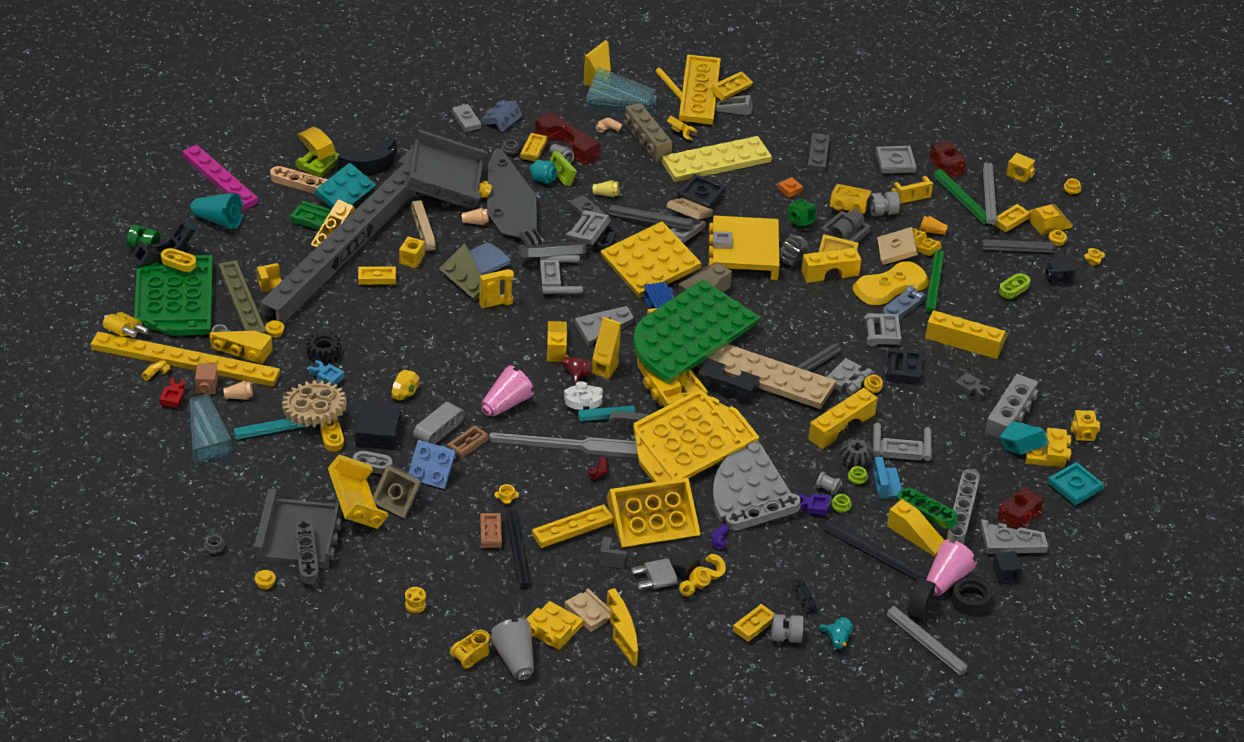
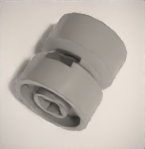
M896 191L886 192L884 195L882 193H871L869 198L871 215L883 216L884 213L887 215L898 214L900 209L898 193Z
M773 614L772 641L784 642L785 639H788L792 643H802L803 616L791 615L787 618L785 614Z

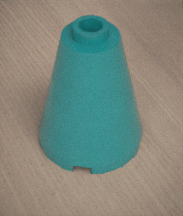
M237 193L195 198L190 206L194 216L228 229L237 228L243 217V214H240V208H243V201Z

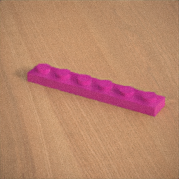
M198 145L182 151V157L223 193L239 194L243 201V210L259 203L258 197Z

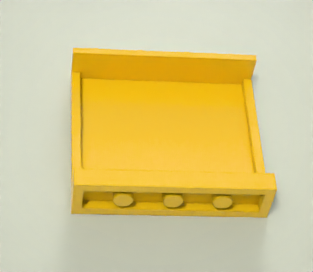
M713 216V223H709V245H712L709 246V257H712L709 258V266L720 263L724 267L732 269L770 271V279L778 280V219ZM713 232H732V249L713 248Z

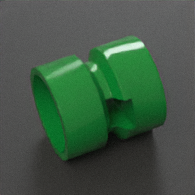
M134 224L127 235V246L136 249L140 241L151 245L159 244L161 242V233Z

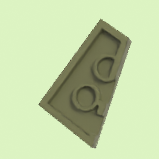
M464 243L439 270L476 301L480 295L481 273L467 245Z

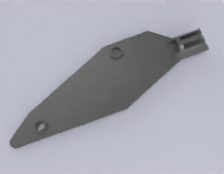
M500 148L495 149L488 164V184L492 185L491 192L487 197V209L490 219L501 234L520 238L525 245L546 244L537 231L536 194L504 151Z

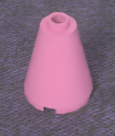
M512 365L504 369L481 402V410L486 416L495 417L534 395V391L531 392L532 383L521 370L516 372L513 370L514 366Z
M947 539L940 545L926 580L936 583L933 596H940L976 567L977 560L974 562V554L958 541L951 543L949 542L951 539Z

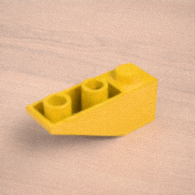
M338 199L313 239L311 246L317 248L356 210L354 206Z
M606 317L602 318L592 358V374L609 379L618 367L620 322Z
M257 331L210 333V346L212 349L259 364H263L273 350L272 336Z

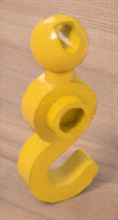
M716 554L708 555L705 560L713 563L717 570L714 571L706 567L695 568L691 571L689 580H685L680 584L679 591L686 597L691 596L695 592V587L702 589L711 580L721 577L726 569L723 559Z

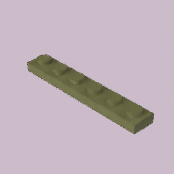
M237 260L220 263L219 271L243 330L266 334V329Z

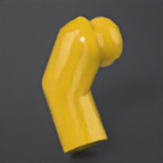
M161 360L151 364L141 376L144 380L148 381L159 370L165 374L170 369V365L167 364V361Z

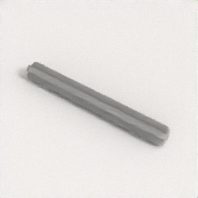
M893 606L888 610L887 616L956 673L962 675L967 671L968 666L897 607Z

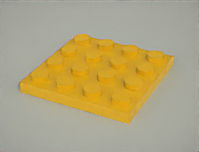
M663 221L601 250V257L638 298L644 296V286L646 284L665 281L668 285L702 268L701 262Z

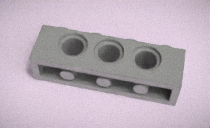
M1016 374L989 415L985 433L1000 438V435L1012 421L1021 423L1024 418V412L1029 411L1032 400L1035 401L1038 396V381Z

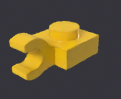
M671 115L667 122L672 124V129L679 133L682 130L684 138L689 141L693 140L689 137V133L691 131L697 133L695 128L684 124Z

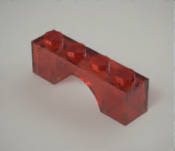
M549 111L536 119L535 134L547 136V141L562 140L570 143L574 159L583 165L599 157L600 142L555 113Z

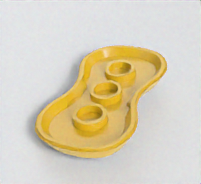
M900 262L887 272L861 277L853 284V291L859 299L869 305H883L890 302L897 295L904 293L909 286L914 287L916 291L925 289L930 281L925 271L913 262Z

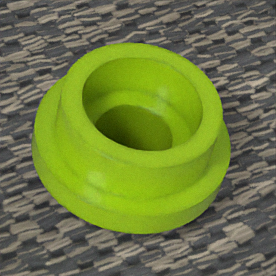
M856 466L849 471L848 479L857 485L864 484L868 479V474L863 467Z
M845 494L836 495L831 503L832 508L837 512H847L851 509L852 505L850 498Z

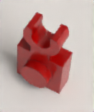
M172 378L170 380V387L165 386L160 396V405L179 408L184 397L185 380L182 379L181 383L175 384V378Z

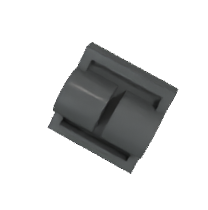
M852 209L848 213L841 211L821 228V234L857 243L871 232V226L864 222L862 213L856 209Z

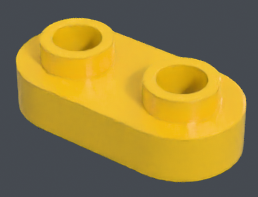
M174 248L165 249L161 253V261L164 265L184 272H190L196 268V258L191 254Z
M331 419L330 424L324 422V426L320 425L325 449L331 452L340 451L344 447V437L340 423Z

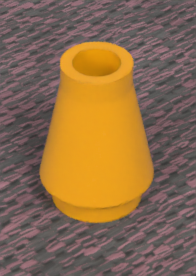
M924 216L920 230L926 233L945 235L948 225L931 216Z

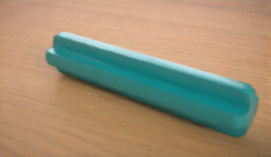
M634 406L584 409L578 411L579 421L609 419L610 414L614 411L636 413Z

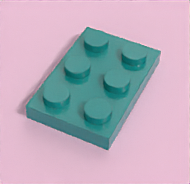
M349 163L316 188L314 194L331 208L334 207L338 199L354 206L375 189L376 184Z

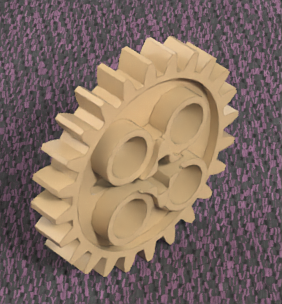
M315 380L312 384L305 382V386L298 384V389L292 387V392H286L287 396L283 397L284 401L282 402L283 412L287 420L291 419V423L297 422L298 426L305 423V427H308L309 424L316 427L318 423L324 426V422L330 424L331 419L338 420L337 415H343L342 411H345V406H347L345 392H342V388H338L337 384L331 386V382L324 384V381H321L317 384Z

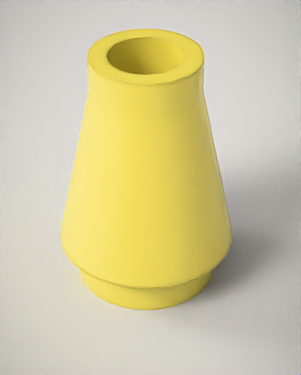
M611 180L593 184V195L613 198L619 196V183Z

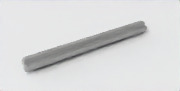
M986 162L983 167L986 221L988 224L994 225L996 224L997 215L993 164Z

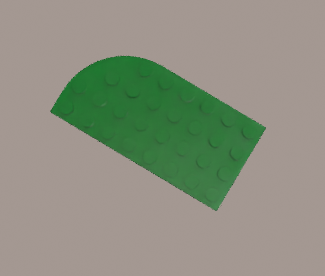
M702 279L642 318L635 328L633 348L640 362L649 371L670 384L757 325L761 317Z

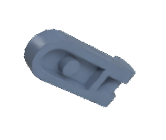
M909 286L904 293L884 307L883 314H898L900 320L922 304L926 295L922 292H917L914 287Z

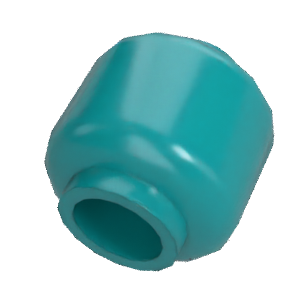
M538 159L531 165L530 173L534 181L548 184L556 179L557 167L551 161Z

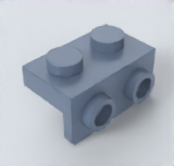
M502 100L496 104L495 108L488 110L486 115L481 118L483 125L496 124L499 131L503 132L522 116L516 100L507 102Z

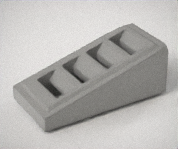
M751 95L729 97L723 101L718 98L715 106V111L741 115H751L753 109Z

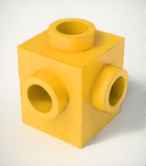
M1075 410L1073 421H1071V432L1074 433L1076 441H1095L1096 434L1100 432V422L1096 420L1095 411Z

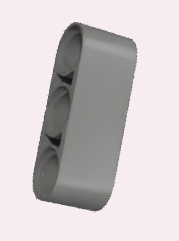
M445 402L415 427L413 437L424 442L436 444L463 421L465 411L450 402Z

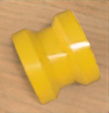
M411 587L406 590L405 608L410 613H420L425 610L426 592L424 589Z

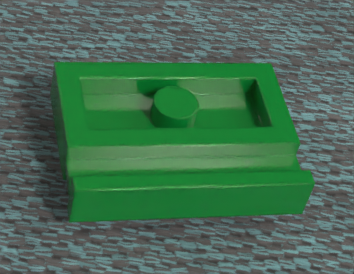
M302 201L301 206L299 205L290 215V221L320 230L331 210Z

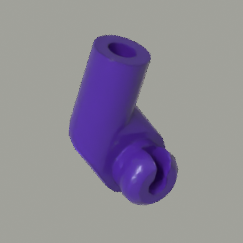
M724 524L720 525L710 535L712 544L717 549L724 548L727 543L723 536L728 533L729 529Z

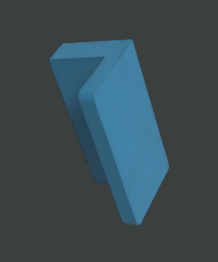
M875 457L873 475L879 499L898 498V492L902 489L897 468H885L883 457Z

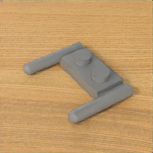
M579 255L540 257L542 294H581L583 292L582 286H561L559 262H579Z
M875 423L873 425V455L876 457L882 455V457L924 459L925 461H930L932 459V430L929 427L924 429V444H922V441L890 438H883L881 440V424Z

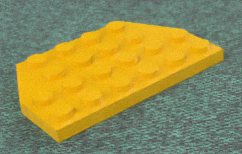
M700 390L652 413L633 425L639 465L653 483L690 478L726 459L728 455L747 447L749 443L759 441L757 433L736 408L732 406L729 408L719 403L718 399L709 397Z

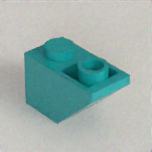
M1012 421L1000 435L1005 451L1020 455L1049 444L1044 429L1026 425L1025 423Z

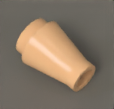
M482 207L462 213L463 224L485 225L489 223L488 209H483Z
M245 380L224 388L225 399L249 400V397H253L251 382H246Z

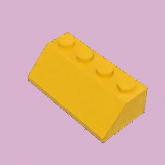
M933 310L928 320L925 338L997 359L1008 333L1004 330Z

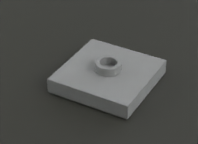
M910 146L876 147V155L881 173L916 172L917 167Z

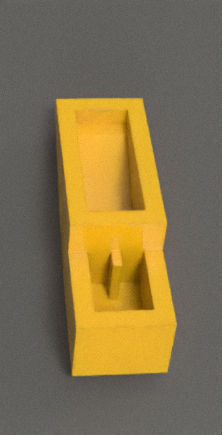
M311 127L297 134L312 155H316L319 160L335 153L333 142L320 129Z

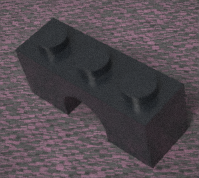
M708 358L698 372V380L707 390L750 405L759 392L760 377L742 371L738 377H727L724 375L725 364Z

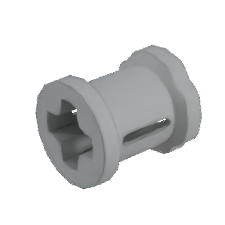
M821 472L816 482V488L828 490L831 492V495H835L841 485V479L827 476L826 472Z

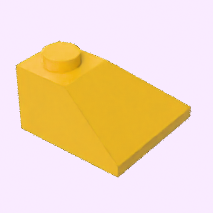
M606 40L585 55L584 84L598 91H601L611 82L609 46Z
M1055 204L1028 210L1030 212L1029 222L1041 235L1049 234L1054 230L1072 228L1073 226Z

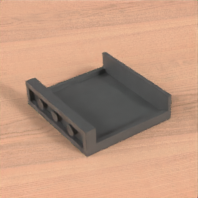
M419 130L414 140L406 189L474 210L480 200L478 190L483 159L487 151Z
M268 489L254 544L255 561L298 565L294 525L300 519H308L313 524L318 567L329 568L330 560H334L335 556L333 545L338 543V533L336 532L341 529L340 516L344 515L338 497L336 504L277 498L276 489ZM302 528V534L306 533V528ZM308 541L301 543V545L308 546L311 544ZM305 556L302 559L305 561H309L312 559V557Z

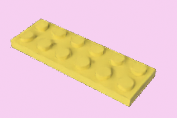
M755 136L664 155L661 162L673 181L679 182L691 179L694 174L703 177L769 163L772 161V156L760 138Z

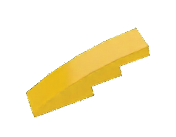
M613 588L607 592L610 623L613 625V640L630 663L636 666L638 645L633 621L624 601L617 590Z

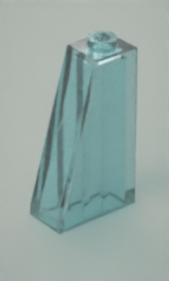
M598 67L587 93L586 102L622 107L641 103L645 109H650L651 104L655 105L658 96L656 95V89Z
M209 394L190 398L194 464L232 454V438Z

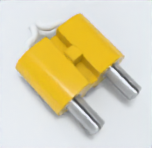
M123 312L104 316L103 327L110 332L112 331L123 337L129 335L133 338L136 337L138 332L144 335L148 334L149 329L143 327L140 320Z

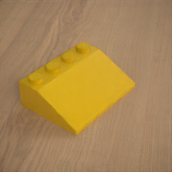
M688 477L610 489L606 496L609 511L614 517L613 524L621 548L701 535Z

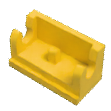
M927 176L922 177L924 182L902 187L898 182H895L893 185L896 189L892 188L891 192L896 191L898 193L900 204L930 198L933 182Z

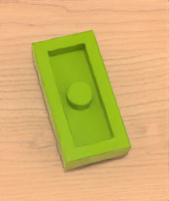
M553 151L550 161L557 167V177L565 186H571L577 172L576 169L559 151Z

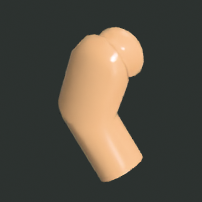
M605 118L596 124V130L599 133H603L605 130L612 128L619 132L622 124L611 118Z

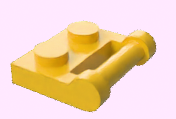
M508 269L480 275L479 304L481 308L500 304L510 305L513 303L511 293L514 272ZM500 280H504V294L500 295Z

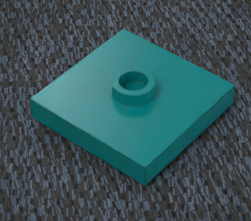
M1077 462L1049 477L1047 482L1075 506L1104 488V484Z

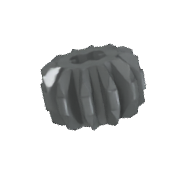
M791 235L780 248V259L787 265L796 266L801 262L803 254L807 253V241L801 236Z
M858 437L856 440L849 438L848 441L843 442L839 455L842 464H846L847 468L856 466L864 468V466H869L871 463L873 449L870 443H866L865 439L861 441Z

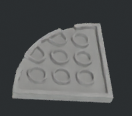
M757 441L751 442L747 447L728 455L722 462L714 480L713 505L719 521L722 522L726 521V515L733 510L791 494L764 448Z

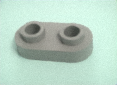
M359 451L353 456L354 460L371 465L372 473L383 474L387 465L392 466L391 457L384 454Z

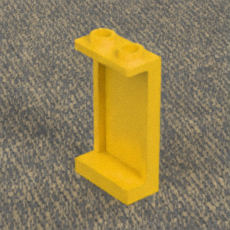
M338 455L328 467V471L345 519L378 529L388 517V513L377 509L368 485L367 478L373 471L372 466Z

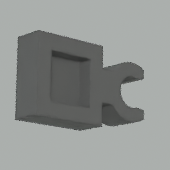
M967 372L955 381V388L969 396L975 394L977 399L982 401L985 394L989 396L991 391L988 386L981 385V380Z

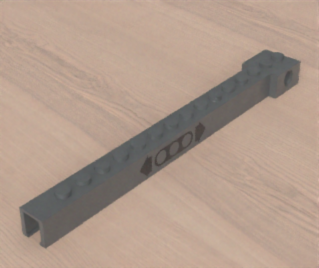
M413 147L398 160V170L260 301L262 320L266 321L276 311V321L284 323L417 193L416 191L406 189Z

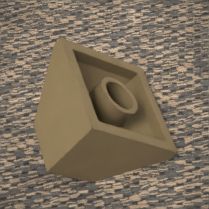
M715 263L694 273L679 283L678 287L685 291L703 279L718 290L725 292L730 288L732 271L720 263Z
M387 465L374 493V502L376 505L402 518H406L422 481L398 467Z

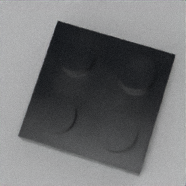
M694 174L678 192V199L684 198L711 209L726 191V186Z

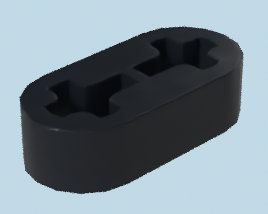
M607 225L595 243L596 251L601 253V250L614 244L616 239V228L614 226Z

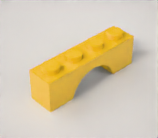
M862 388L811 421L808 439L821 449H824L836 441L838 434L849 421L856 418L863 423L874 416L878 397Z

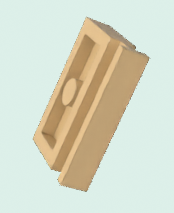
M586 589L585 593H579L565 601L564 608L584 619L583 625L590 632L606 624L607 620L610 619V608L589 589Z

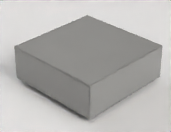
M713 232V248L732 249V232Z

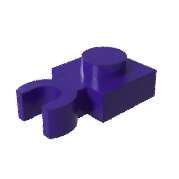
M811 494L810 498H807L805 495H798L801 502L799 511L807 509L808 514L828 515L832 502L831 495Z

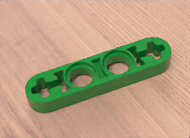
M904 488L898 492L899 501L903 499L911 504L927 520L938 526L951 529L958 524L957 514L953 509L912 488Z

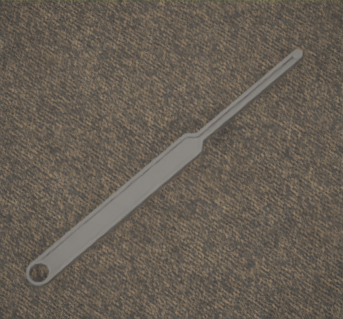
M490 433L489 438L490 442L576 449L583 450L585 453L592 455L638 458L635 441L591 437L585 440L503 433ZM724 460L718 462L715 465L720 466Z

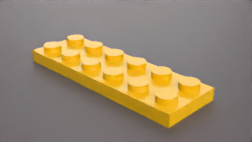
M687 54L679 113L680 121L713 124L716 96L710 88L713 84L718 83L721 58Z

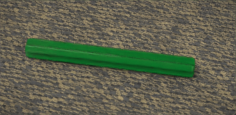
M942 169L936 170L934 177L984 225L988 224L986 221V211Z
M936 250L934 253L925 309L927 313H932L933 310H936L944 252Z

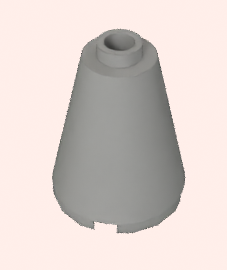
M518 618L519 622H512L509 619L493 627L491 630L492 634H489V637L514 678L526 680L534 672L531 625L528 620Z

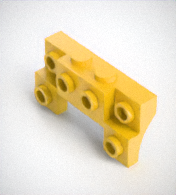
M637 358L638 368L645 377L643 378L646 389L649 388L653 400H657L661 407H666L695 392L682 393V386L677 379L668 384L649 371Z

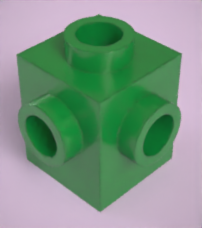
M797 199L796 202L789 204L787 211L788 222L795 223L796 226H807L816 222L817 204L808 203L804 199Z

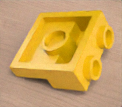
M837 184L831 194L829 207H834L833 209L837 211L856 209L864 214L872 191Z
M1047 428L1046 436L1049 444L1027 452L1026 464L1065 468L1066 460H1070L1071 449L1067 448L1070 447L1071 435H1067V430Z
M551 601L542 609L537 608L526 619L531 625L533 637L558 650L570 640L584 623V619Z

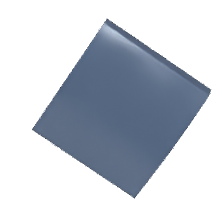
M488 242L470 250V254L481 275L489 274L511 263V260L505 253Z

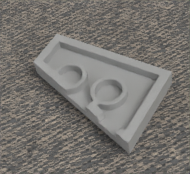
M624 306L575 318V325L588 347L594 345L598 338L603 317L620 322L621 330L633 324L634 317L629 308Z
M981 519L980 526L987 554L1015 551L1016 553H1047L1048 545L1044 532L1021 527L1017 530L1007 528L1006 524L999 523V526L988 524L987 520Z

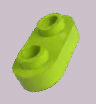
M1021 273L1013 275L1000 284L999 294L1006 299L1018 296L1029 288V276Z

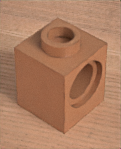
M198 363L195 376L196 393L216 394L218 382L217 364Z

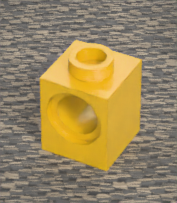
M1016 153L1008 162L1006 175L1025 183L1035 173V160Z
M407 237L399 249V264L417 268L425 255V241Z

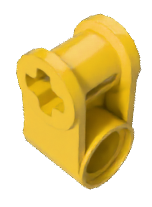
M485 630L474 631L452 646L450 656L457 658L463 668H470L476 662L489 655V634Z

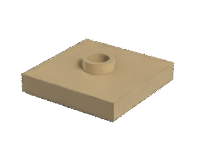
M684 198L670 200L667 203V208L683 213L688 217L696 219L712 217V209Z
M912 227L877 237L883 265L918 255Z

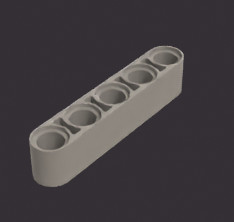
M973 469L963 471L953 508L959 522L954 528L948 529L946 540L951 539L949 541L951 543L956 541L963 545L965 543L980 478L979 473Z

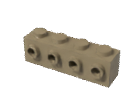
M641 103L626 106L625 114L623 115L624 124L655 163L660 162L662 156L671 154L672 141Z

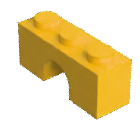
M856 248L803 254L801 271L806 283L824 281L826 272L833 268H837L841 278L859 276L861 258Z

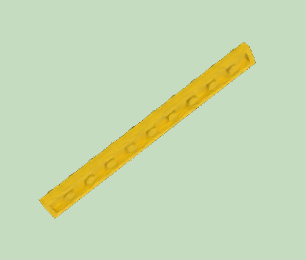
M97 332L91 342L92 350L155 363L165 360L170 366L194 371L197 370L198 363L217 364L218 376L246 380L247 382L272 387L275 386L280 376L279 368L103 332Z

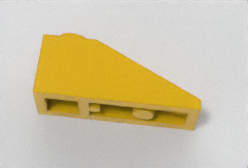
M548 321L547 362H561L562 358L566 356L567 322Z
M903 499L889 509L887 527L935 557L944 539L922 513Z

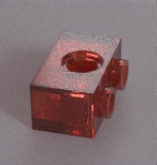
M951 140L931 145L930 159L938 170L942 169L949 177L964 174L966 160Z
M1025 486L1021 490L1015 491L1009 499L1000 503L998 507V520L1011 529L1017 530L1020 527L1022 528L1041 513L1044 498Z

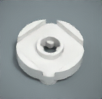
M577 382L576 386L564 390L565 404L571 408L583 410V406H589V409H594L602 404L603 389L600 387L587 385L586 382Z

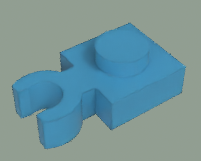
M316 360L315 367L309 366V373L317 376V379L320 378L325 384L331 382V386L344 378V371L331 364L325 367L321 361Z

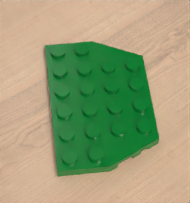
M193 255L196 258V268L190 272H184L163 263L159 264L158 262L138 268L136 272L134 318L140 320L143 327L172 336L210 335L212 317V255Z

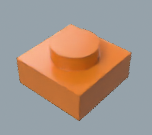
M791 177L778 183V190L790 198L803 192V186Z

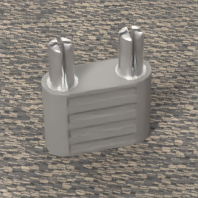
M668 558L646 562L644 566L631 569L633 575L645 573L648 581L638 582L639 589L652 587L654 590L677 585V576Z

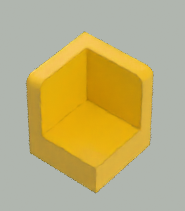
M278 263L257 267V281L262 293L272 291L282 281Z

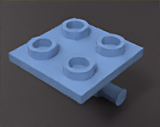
M418 440L408 473L417 477L422 483L445 489L453 460L457 456V451L443 445L438 446Z

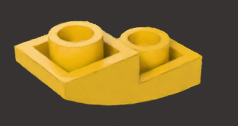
M913 229L918 252L931 256L936 250L942 248L941 242L927 238L926 232Z

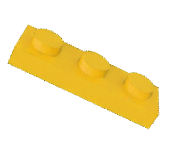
M741 71L713 84L710 90L717 98L723 101L750 88L753 82Z

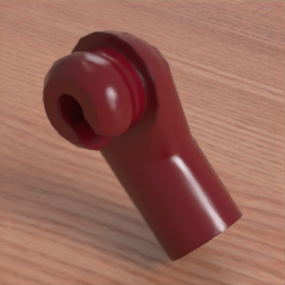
M604 457L599 458L598 468L593 466V470L591 468L588 469V475L592 480H598L607 475L608 459Z

